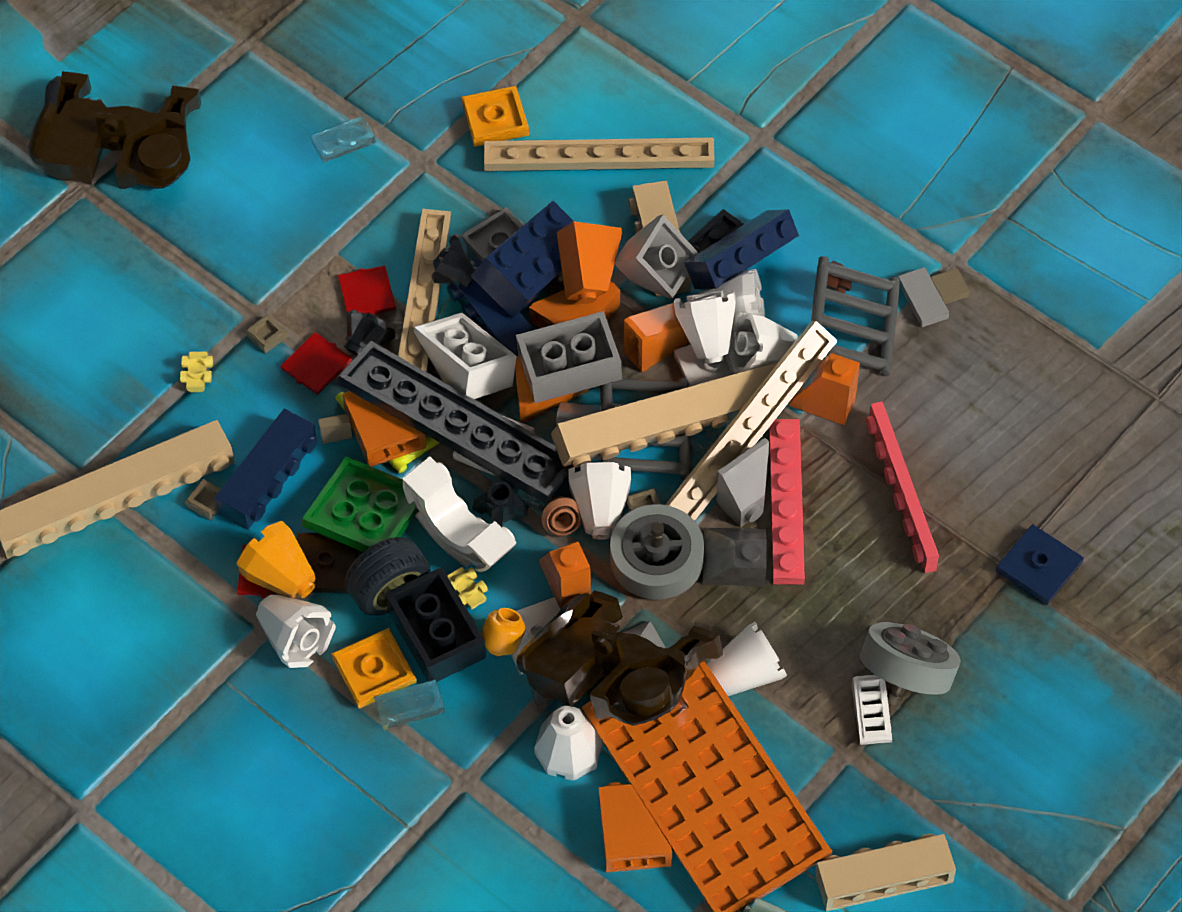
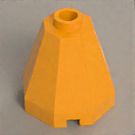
M283 521L266 526L261 531L264 537L259 542L253 538L236 562L239 567V573L248 581L282 596L294 599L307 597L315 588L313 582L316 578L293 532Z

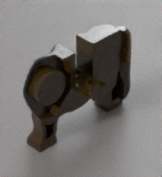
M62 71L61 77L56 76L47 84L45 105L33 127L28 146L29 156L36 164L42 166L46 174L61 181L80 180L92 185L103 148L111 151H121L115 171L120 189L136 185L164 189L172 185L188 169L191 158L187 141L186 120L190 112L199 109L201 106L199 89L172 86L171 95L165 99L158 113H151L130 106L107 108L102 99L92 100L89 97L84 98L90 94L92 89L87 74Z
M594 590L591 595L583 593L570 599L558 614L523 647L517 656L516 664L519 671L527 676L529 685L544 698L558 699L563 704L571 707L602 676L605 677L590 693L596 718L600 720L615 718L623 723L635 726L647 723L670 712L679 703L685 682L692 676L697 666L706 660L718 659L723 655L719 634L697 626H693L687 636L682 637L669 648L659 647L650 640L636 634L618 632L620 626L618 624H611L618 622L623 617L618 598Z

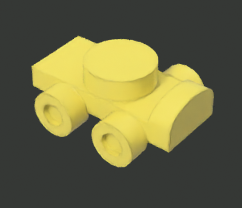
M189 352V356H182V368H188V371L180 372L181 383H186L187 391L203 392L205 391V383L212 382V372L207 371V368L213 367V356H208L207 352Z
M460 567L447 575L464 605L467 604L471 610L487 601L484 593L488 591V588L482 580L476 584L473 580L477 578V574L472 567L466 570Z

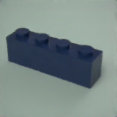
M789 209L767 210L690 258L684 264L694 289H717L731 278L797 238L799 234Z
M480 258L473 259L476 262L475 266L479 267L482 263ZM475 280L467 289L462 285L458 287L455 284H449L447 286L448 294L454 302L458 301L461 304L463 314L514 355L519 356L516 335L533 330L523 315L519 313L512 318Z
M284 408L214 498L218 514L249 530L254 522H258L263 517L268 503L272 498L276 499L281 493L284 482L289 476L295 475L298 471L300 461L306 454H310L317 444L315 425Z

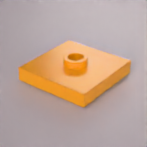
M516 86L461 97L462 107L474 147L484 145V141H505L530 135L529 126Z
M389 628L331 653L332 659L359 709L417 683L413 671Z

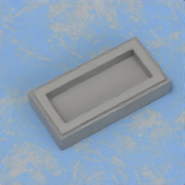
M925 267L898 276L900 279L899 286L921 327L949 318V311Z

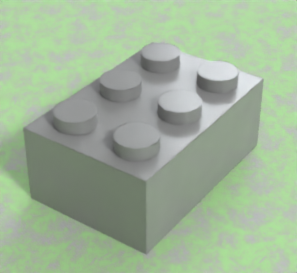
M604 311L516 335L518 355L534 403L622 380L621 359Z

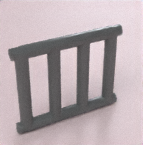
M819 257L811 321H817L822 327L882 344L880 358L834 345L827 355L833 353L860 362V365L877 369L882 376L890 375L900 289L899 278L891 277L889 280L830 263L828 257ZM828 274L886 291V305L827 289ZM825 300L884 317L883 331L824 315Z
M622 378L619 381L600 385L601 411L626 405L613 403L612 389L669 393L689 387L688 379L680 378L678 382ZM685 433L675 435V439L667 443L658 444L657 441L647 443L654 446L679 447V462L619 457L602 460L601 457V462L619 464V470H624V466H628L630 471L680 474L681 479H686L691 473V436H686Z

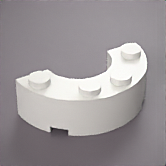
M428 457L403 478L402 483L405 497L409 504L414 501L419 512L415 516L420 524L447 554L465 567L473 564L477 566L475 568L476 571H487L516 545L517 542L509 529L506 527L501 528L495 521L492 524H488L483 519L475 517L468 510L464 500L456 495L450 473L442 463H436L431 457Z

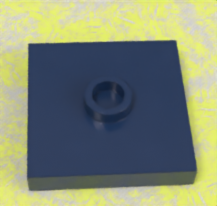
M1032 524L997 565L996 572L1048 605L1081 566L1084 557Z

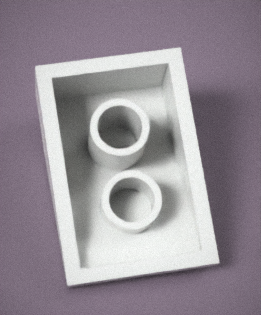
M455 314L414 327V334L444 383L472 399L512 387L517 356L465 314Z

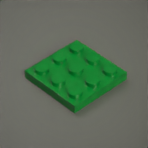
M346 456L303 516L302 527L364 552L380 541L401 537L419 510L414 501L411 504L408 503L403 490V479Z

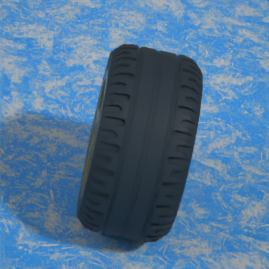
M393 537L376 543L356 558L348 569L345 586L359 609L365 614L385 615L388 614L385 593L431 571L430 565L412 540L404 537Z

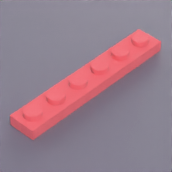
M883 401L873 403L870 407V415L866 417L867 429L869 434H874L876 438L875 450L878 459L884 460L886 482L888 485H893L895 507L897 511L902 510L904 515L903 528L906 536H911L913 540L912 551L916 563L921 562L924 573L936 571L939 554Z
M775 419L769 427L773 584L804 585L800 419Z

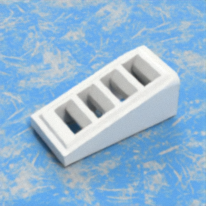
M877 675L853 677L851 688L860 745L892 742L885 680ZM879 701V704L863 705L862 702ZM881 714V717L864 718V715ZM883 726V730L866 731L865 727Z

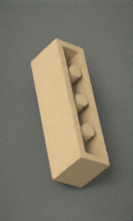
M667 180L633 186L632 198H628L630 215H636L637 221L634 222L635 234L662 214L680 232ZM689 274L686 276L677 293L688 292L691 290V279Z
M925 834L918 837L915 841L906 843L894 841L888 843L884 848L875 850L863 848L855 851L853 855L825 857L821 862H817L815 877L825 910L831 911L953 883L956 867L945 834L937 836Z

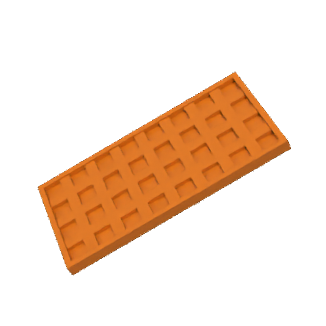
M705 661L697 666L692 676L685 682L679 703L667 714L647 723L631 726L615 718L597 719L591 701L581 707L583 713H585L597 731L599 738L629 784L635 789L712 912H741L747 904L752 905L757 898L765 897L816 865L817 862H821L825 857L832 855V850Z

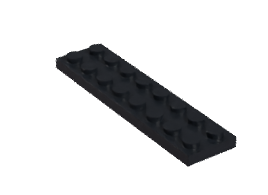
M373 341L366 345L338 377V385L545 504L568 477V469L574 467V465L563 467L555 445Z

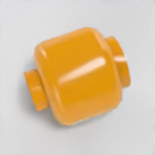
M500 608L499 610L492 611L488 614L481 630L487 651L495 656L514 654L519 649L526 626L521 615L513 609Z

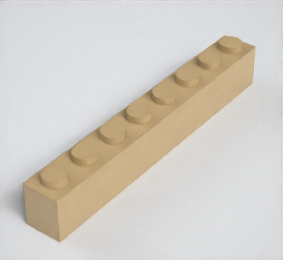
M778 362L558 423L551 432V436L563 467L574 465L575 468H579L582 464L591 463V459L602 457V460L616 457L620 454L619 451L630 449V452H635L647 447V443L657 441L658 444L667 443L675 439V435L685 433L686 436H692L701 432L703 427L710 425L713 428L723 427L729 424L731 419L735 418Z
M215 420L0 510L1 547L7 559L13 556H21L32 548L52 543L58 537L70 532L83 530L87 525L101 519H109L127 508L140 506L146 500L158 495H166L173 489L187 483H194L210 473L223 471L229 465L235 463L232 447L218 420Z

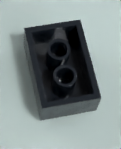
M442 567L385 593L387 611L429 685L486 659L485 640Z

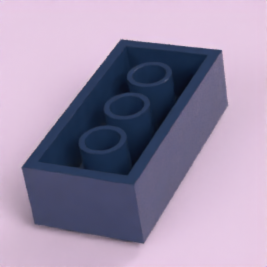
M554 201L550 202L488 255L471 277L514 318L562 275L557 232L572 223L573 220Z

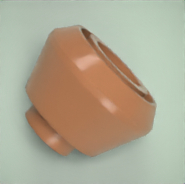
M563 496L550 499L546 503L541 515L544 529L549 534L558 537L574 533L582 523L576 501Z

